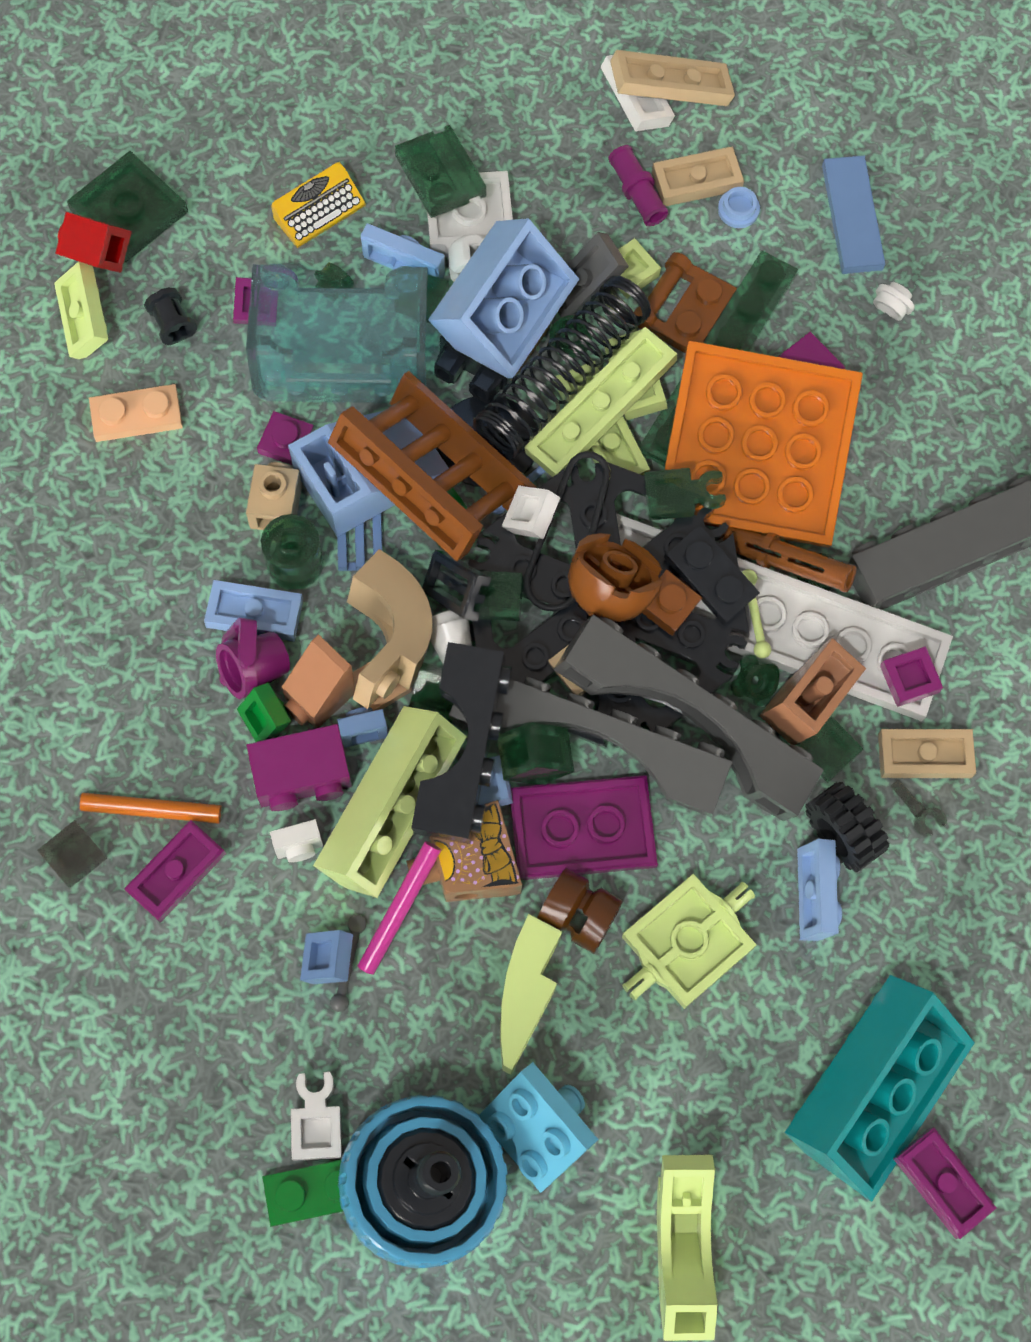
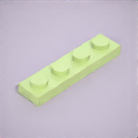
M644 327L524 447L525 454L549 475L554 477L564 468L566 469L570 459L576 454L588 451L677 362V353L649 329Z

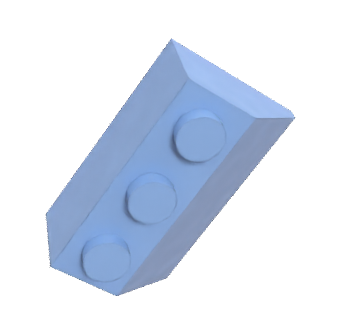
M529 218L496 221L428 320L455 350L506 378H513L579 281V278Z

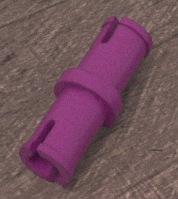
M622 145L611 152L608 160L623 183L622 192L628 200L632 199L646 226H655L661 223L667 217L668 209L654 189L655 181L650 172L643 170L631 146Z

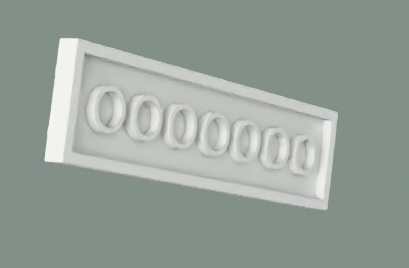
M616 514L621 545L624 539H628L643 547L663 532V530ZM737 558L741 572L750 569L757 574L755 588L760 594L756 596L765 641L771 646V654L762 659L758 658L754 653L756 638L749 604L745 606L750 633L749 637L730 632V635L743 637L748 642L746 648L739 649L737 646H732L726 650L795 674L828 640L833 638L866 668L847 693L848 695L919 721H923L926 718L933 695L897 707L880 665L883 660L926 646L936 672L940 677L953 638L952 635ZM680 577L679 580H681L688 586V584ZM702 600L692 611L710 619L717 618Z

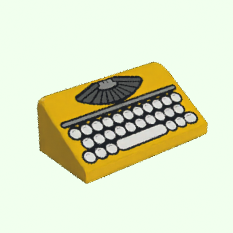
M337 162L275 200L271 207L274 220L293 244L299 248L366 206V203L344 166Z

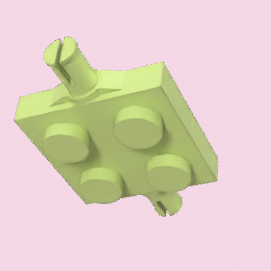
M692 874L625 931L622 938L638 955L643 967L626 983L622 984L624 990L629 992L642 981L629 996L633 1000H637L641 994L656 982L667 989L685 1009L751 952L757 944L741 928L735 914L751 899L755 898L754 892L750 889L741 898L736 900L746 891L748 885L741 882L740 885L722 899L710 892Z

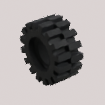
M836 782L806 804L807 810L805 812L806 816L811 819L809 821L811 827L817 830V835L820 839L835 840L836 856H838L840 864L844 863L848 870L858 872L888 850V836L881 829L883 825L880 819H875L873 809L870 806L866 807L864 799L860 794L855 795L853 788L849 785L845 786L843 782Z

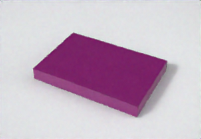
M647 775L511 788L513 804L510 805L516 864L521 880L559 877L565 868L579 875L657 868L658 863Z

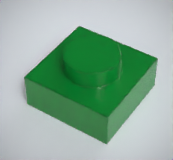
M269 683L253 688L237 708L255 742L277 738L291 722L284 703L276 696Z

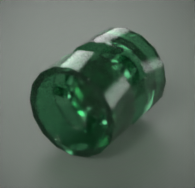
M295 514L281 515L270 521L263 530L260 541L267 572L271 579L282 588L291 590L304 589L310 586L321 575L324 566L319 533L314 524L305 517Z

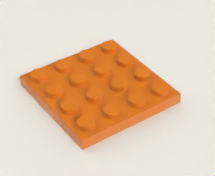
M688 341L662 483L705 499L704 504L693 511V514L697 516L699 510L704 506L711 505L714 508L713 514L704 520L705 525L719 527L726 522L731 528L753 531L765 536L768 533H773L784 540L827 548L831 547L863 373ZM658 502L656 516L675 519L672 508Z

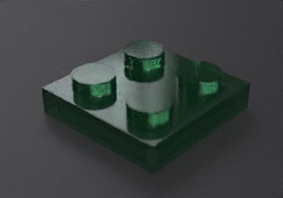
M131 151L127 152L67 200L68 207L73 214L132 231L124 260L125 263L188 213L186 202Z

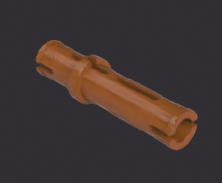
M728 527L723 538L724 541L733 533L736 554L756 560L759 566L767 569L773 566L803 578L834 587L844 593L849 591L855 579V565L846 564L816 552L785 543L780 540V536L773 533H768L765 536L753 531ZM754 545L780 553L781 556L754 547ZM796 559L823 568L824 571L796 562Z

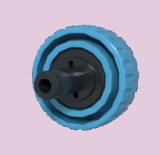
M414 1095L398 1099L371 1114L357 1128L348 1142L342 1156L338 1176L341 1209L344 1211L349 1228L356 1234L357 1239L378 1257L393 1264L410 1268H432L446 1265L462 1258L477 1248L494 1229L496 1220L500 1218L503 1211V1200L507 1196L508 1189L506 1184L507 1164L504 1162L502 1147L496 1141L493 1130L480 1119V1115L474 1110H468L462 1103L456 1100H446L443 1096Z

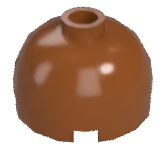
M599 533L586 536L578 543L568 573L569 588L573 598L590 616L594 615L597 618L605 617L614 622L635 618L650 606L660 589L663 578L659 579L658 577L662 570L659 562L649 551L628 539H624L623 544L619 545L608 542L610 534Z

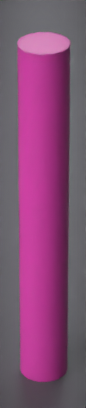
M425 841L357 965L362 971L371 975L375 974L441 852V849L428 841Z

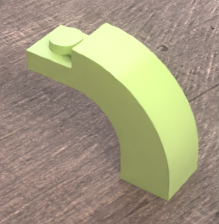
M662 1155L661 1177H658L657 1240L659 1298L664 1341L714 1340L718 1304L711 1251V1210L715 1175L713 1155Z

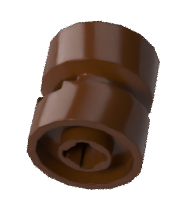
M565 868L545 900L537 919L562 932H570L571 942L595 954L624 900L602 887L592 891L589 888L588 879Z

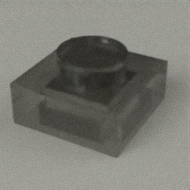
M76 820L38 849V852L69 889L107 859Z

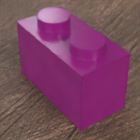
M338 724L246 744L256 794L261 808L270 806L271 811H284L296 807L298 799L316 796L318 801L333 800L344 794L343 789L352 787Z

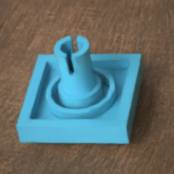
M533 1062L524 1068L479 1114L480 1119L493 1130L496 1141L500 1143L519 1166L522 1174L534 1184L540 1193L599 1140L578 1116L585 1108V1102L581 1093L571 1085H564L557 1091Z

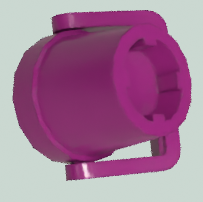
M238 618L223 635L221 644H218L216 648L220 683L226 686L231 694L238 699L247 697L253 688L271 683L287 674L290 670L289 655L281 638L274 632L257 635V621L254 619Z

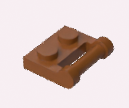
M673 252L665 263V272L648 296L651 307L650 317L644 323L638 325V328L643 329L646 327L663 342L686 353L688 341L706 342L735 296L737 287L693 265L691 260L685 255ZM682 278L690 282L691 284L667 321L663 322L657 319V313L679 279ZM636 307L634 310L635 315L642 316L640 307Z

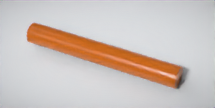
M82 793L80 797V811L219 824L222 805L94 793Z

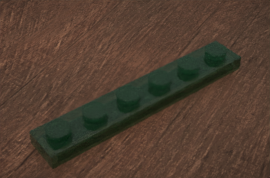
M761 250L704 343L750 352L797 276L798 269ZM680 382L667 401L668 409L660 412L639 446L645 457L664 467Z

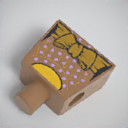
M498 800L485 804L486 811L481 834L472 833L471 844L429 837V842L439 847L441 852L423 885L440 881L446 902L521 894L522 883ZM415 858L406 861L408 871L411 868Z

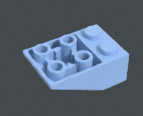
M382 411L363 416L370 420ZM406 418L383 432L400 450L423 435ZM334 422L326 424L289 444L288 448L293 469H299L301 482L338 537L393 507L395 504L328 443L337 423ZM433 449L415 462L432 479L449 469L436 449Z

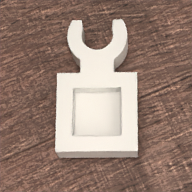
M324 1072V1087L316 1093L307 1090L305 1073L299 1074L296 1080V1088L299 1095L305 1100V1108L291 1109L292 1160L342 1158L341 1107H327V1100L334 1091V1079L331 1073Z

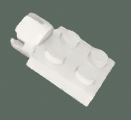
M508 171L425 176L430 249L442 253L448 258L450 277L453 282H455L495 222L513 220Z

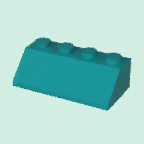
M890 975L879 992L874 996L871 1004L855 1028L849 1033L845 1043L829 1067L823 1072L819 1082L802 1107L797 1111L784 1133L806 1155L872 1202L897 1164L893 1158L910 1144L975 1042L934 992Z

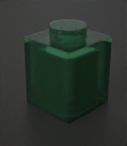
M529 722L500 734L498 748L504 781L544 784L575 772L568 728Z

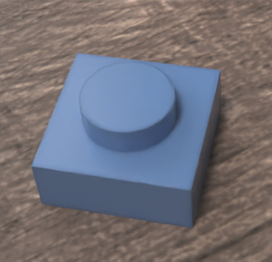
M361 707L347 712L345 718L337 719L343 748L385 739L388 735L383 709L373 711L371 707L368 709Z
M342 930L307 933L300 981L310 984L347 982L353 934Z

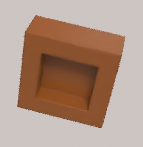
M666 570L659 578H663L655 599L642 613L673 636L701 601L702 597Z

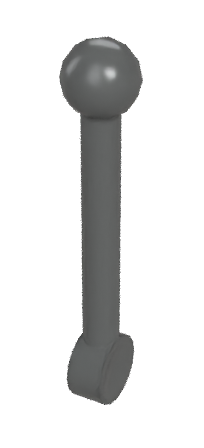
M353 915L348 920V929L353 934L347 982H339L337 994L330 1000V1006L336 1012L345 1011L349 1005L346 993L359 935L366 928V920L361 915Z

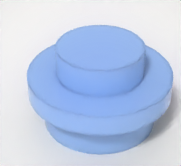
M746 187L730 189L722 195L718 204L719 217L725 224L733 228H745L752 225L757 220L760 212V204L756 195Z

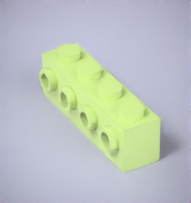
M403 706L313 866L349 890L378 898L414 833L411 826L420 781L435 778L447 772L467 736L438 712Z

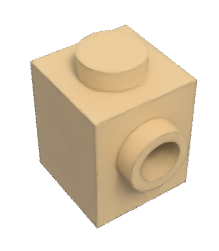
M271 462L268 465L255 464L246 509L250 529L294 534L302 490L299 469H293L291 466L280 462Z

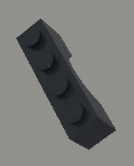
M452 642L447 644L439 690L441 696L455 705L466 719L468 724V740L464 753L450 770L435 778L420 781L411 826L414 834L471 844L472 833L481 834L486 805L478 804L481 786L490 787L495 759L487 758L490 739L499 741L504 713L496 712L499 694H508L512 675V667L505 666L503 651Z

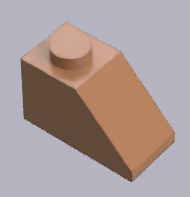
M319 634L310 642L282 685L285 699L288 701L284 704L286 711L300 725L308 721L317 729L354 695L355 683L352 666Z
M832 638L784 683L759 716L788 743L796 745L819 732L866 668Z

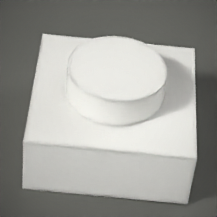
M518 485L502 527L513 534L544 539L560 497L550 490Z
M316 819L270 832L277 858L287 857L288 862H299L309 859L315 855L314 849L323 847Z

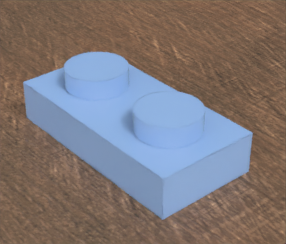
M213 580L204 623L206 628L227 631L238 618L254 619L257 621V635L274 632L281 640L295 642L303 605V596L300 593Z
M816 839L797 848L800 940L820 941L839 934L838 927L842 919V908L837 900V879L840 874V861L838 856H836L835 840Z

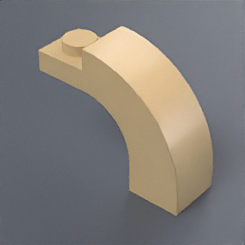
M380 549L353 576L347 599L348 604L368 616L380 627L387 642L382 650L361 671L358 677L353 700L366 709L379 696L384 699L387 698L398 683L408 690L411 688L421 671L432 634L431 608L421 585L402 564Z

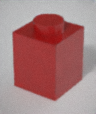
M66 212L64 221L58 231V245L55 254L97 268L121 273L132 231Z

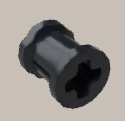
M171 287L160 289L150 295L144 304L146 311L150 316H154L160 328L159 336L162 343L170 346L193 336L197 330L194 319L187 317L181 305L182 297L176 288Z

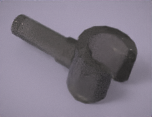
M900 780L891 785V788L914 815V828L920 835L925 837L933 835L932 831L925 824L927 815L932 816L939 827L946 826L947 818L943 811L938 808L926 809Z

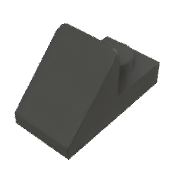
M597 232L567 264L577 275L579 281L558 310L563 321L567 322L573 319L574 314L582 310L583 304L590 301L591 296L599 292L600 287L610 277L620 276L629 267L609 234ZM611 287L613 295L619 297L614 288ZM599 296L594 301L600 302ZM590 305L586 308V310L591 311ZM593 305L594 309L600 307L599 305Z

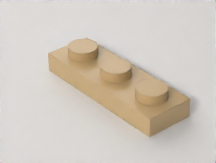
M616 50L610 60L618 94L728 106L735 96L726 63Z

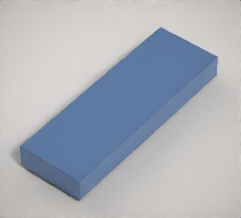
M865 155L824 159L822 169L841 273L883 271L885 259Z

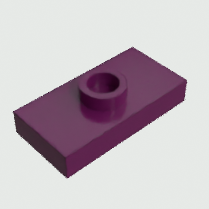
M190 820L124 889L161 923L226 855V852Z
M934 1127L927 1129L893 1158L955 1239L964 1237L997 1209Z

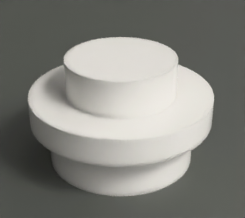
M891 282L890 285L880 284L875 291L877 294L873 301L875 307L887 313L895 320L901 321L905 314H911L915 308V305L910 300L912 298L911 292L898 283Z

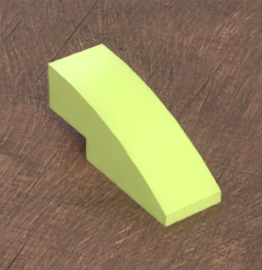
M528 914L514 946L506 973L501 1004L500 1048L502 1069L510 1075L516 1067L557 986L556 982L542 974L561 940L562 931Z

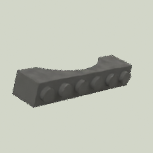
M592 615L580 626L553 669L554 671L590 695L614 693L640 696L663 703L687 716L703 729L719 748L726 751L725 757L727 760L732 761L731 767L736 774L742 794L746 799L782 821L799 815L824 769L812 762L813 757L809 752L795 745L788 746L775 737L776 733L769 725L759 720H749L737 712L738 707L733 701L719 694L712 695L700 687L699 680L693 674L683 669H673L661 661V655L658 651L644 643L636 644L624 636L622 628L614 621L605 617L597 618Z
M526 677L524 683L511 679L508 694H499L496 712L504 713L501 734L516 729L538 726L568 727L594 734L617 745L637 760L656 781L667 801L709 817L713 815L732 761L723 758L726 752L723 749L704 742H699L697 748L679 742L681 734L657 725L653 732L636 726L638 718L619 710L612 709L610 716L593 710L595 704L593 701L573 693H569L567 699L549 693L551 690L550 685L530 677ZM453 705L449 716L452 720L468 726L463 714Z

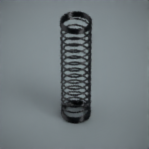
M623 276L610 277L600 287L599 292L592 295L591 300L583 304L582 310L576 312L573 319L567 321L565 327L557 331L556 337L548 341L547 347L541 348L538 356L531 358L529 365L521 368L520 374L512 378L511 384L504 386L502 393L494 396L493 403L487 404L485 409L473 418L474 431L506 459L512 460L524 450L523 441H532L533 432L542 431L541 422H550L551 413H558L560 411V404L568 403L569 395L577 394L578 386L586 384V376L591 377L595 375V367H602L604 358L612 357V349H619L621 347V340L629 339L630 332L636 331L638 325H641L650 317V303L640 287ZM611 287L625 291L636 300L641 308L642 316L635 315L633 310L623 300L613 295ZM599 296L600 302L594 301ZM589 305H590V307H591V311L586 310V308H587ZM593 305L601 306L607 317L617 327L626 331V336L620 337L615 327L606 318L595 313ZM608 310H609L610 312H612V313L621 321V323H622L623 325H621L619 322H617V321L611 316V314L608 312ZM582 314L583 320L577 319V317ZM585 314L593 315L601 329L609 336L617 339V345L611 346L607 337L597 327L586 321ZM600 320H602L609 328H611V330L613 331V333H611V332L601 323ZM573 323L574 329L568 328ZM576 323L584 324L591 336L598 343L609 349V354L602 355L598 346L588 336L578 331ZM627 323L634 325V327L628 328ZM592 329H593L597 334H599V335L603 338V340H604L605 342H603L599 337H597V336L595 335V333L592 331ZM564 332L565 338H559L560 334ZM568 332L575 333L584 347L592 354L600 357V363L594 364L589 355L580 346L570 341ZM585 340H586L588 343H590V344L594 347V349H592V348L585 342ZM555 341L557 348L551 347V344ZM559 341L568 343L574 354L581 361L591 366V372L585 373L580 364L561 349ZM546 350H547L548 357L542 356V353L545 352ZM550 350L560 353L566 364L582 375L583 381L576 382L571 373L552 358ZM541 359L551 362L555 370L566 381L573 384L574 390L571 392L567 391L562 382L544 368ZM538 360L539 366L533 365V363ZM529 369L531 376L524 375V372ZM533 369L542 371L547 380L557 390L564 393L565 400H558L544 383L536 379ZM521 378L522 386L515 384L517 379ZM524 378L534 381L539 390L547 398L555 402L556 409H549L536 393L528 389ZM510 387H512L513 395L506 393ZM515 387L524 390L538 407L546 411L547 419L539 418L537 413L519 398ZM503 397L505 405L497 403V400ZM506 397L516 400L530 417L537 420L538 428L530 427L520 414L511 409ZM494 406L495 412H494V411H490V410H488V409H489L490 407ZM497 406L506 409L522 427L526 428L529 432V438L522 437L511 423L500 415ZM482 420H485V421H486V423H487V425L489 426L490 430L492 431V433L495 435V437H496L500 442H498V441L488 432V430H487V428L485 427V425L483 424V421H482ZM492 424L507 437L511 444L506 442L497 433V431L493 428Z

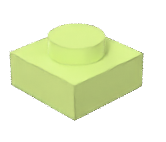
M635 238L618 249L629 266L620 276L630 279L640 289L660 276L661 267ZM619 289L627 299L630 297L628 293Z

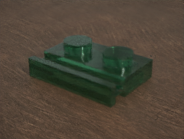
M450 125L445 126L443 132L434 134L432 131L395 145V157L431 218L469 204V199L479 196L480 199L486 197L487 186Z

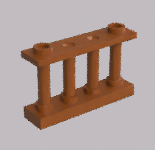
M408 371L403 374L389 403L392 406L370 420L365 418L355 407L351 406L340 414L328 443L455 561H459L469 553L484 527L479 521L501 505L508 511L518 485L532 488L537 487ZM406 418L423 435L400 450L383 432ZM438 447L455 465L432 479L415 462ZM467 477H471L487 494L465 509L447 491Z

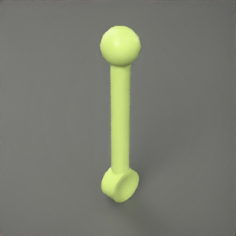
M750 569L743 570L742 573L755 586L757 574ZM755 597L748 603L756 638L754 653L758 658L764 659L771 654V646L765 641L757 599Z

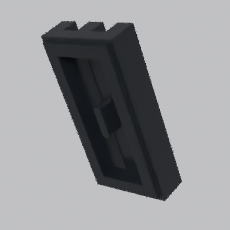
M435 550L422 589L426 595L463 619L478 621L480 613L474 609L475 603H484L486 596L479 592L481 585L489 587L491 578L462 560L455 561L447 552ZM441 564L467 579L469 583L466 584L445 570L440 569ZM436 579L464 595L463 601L435 586Z

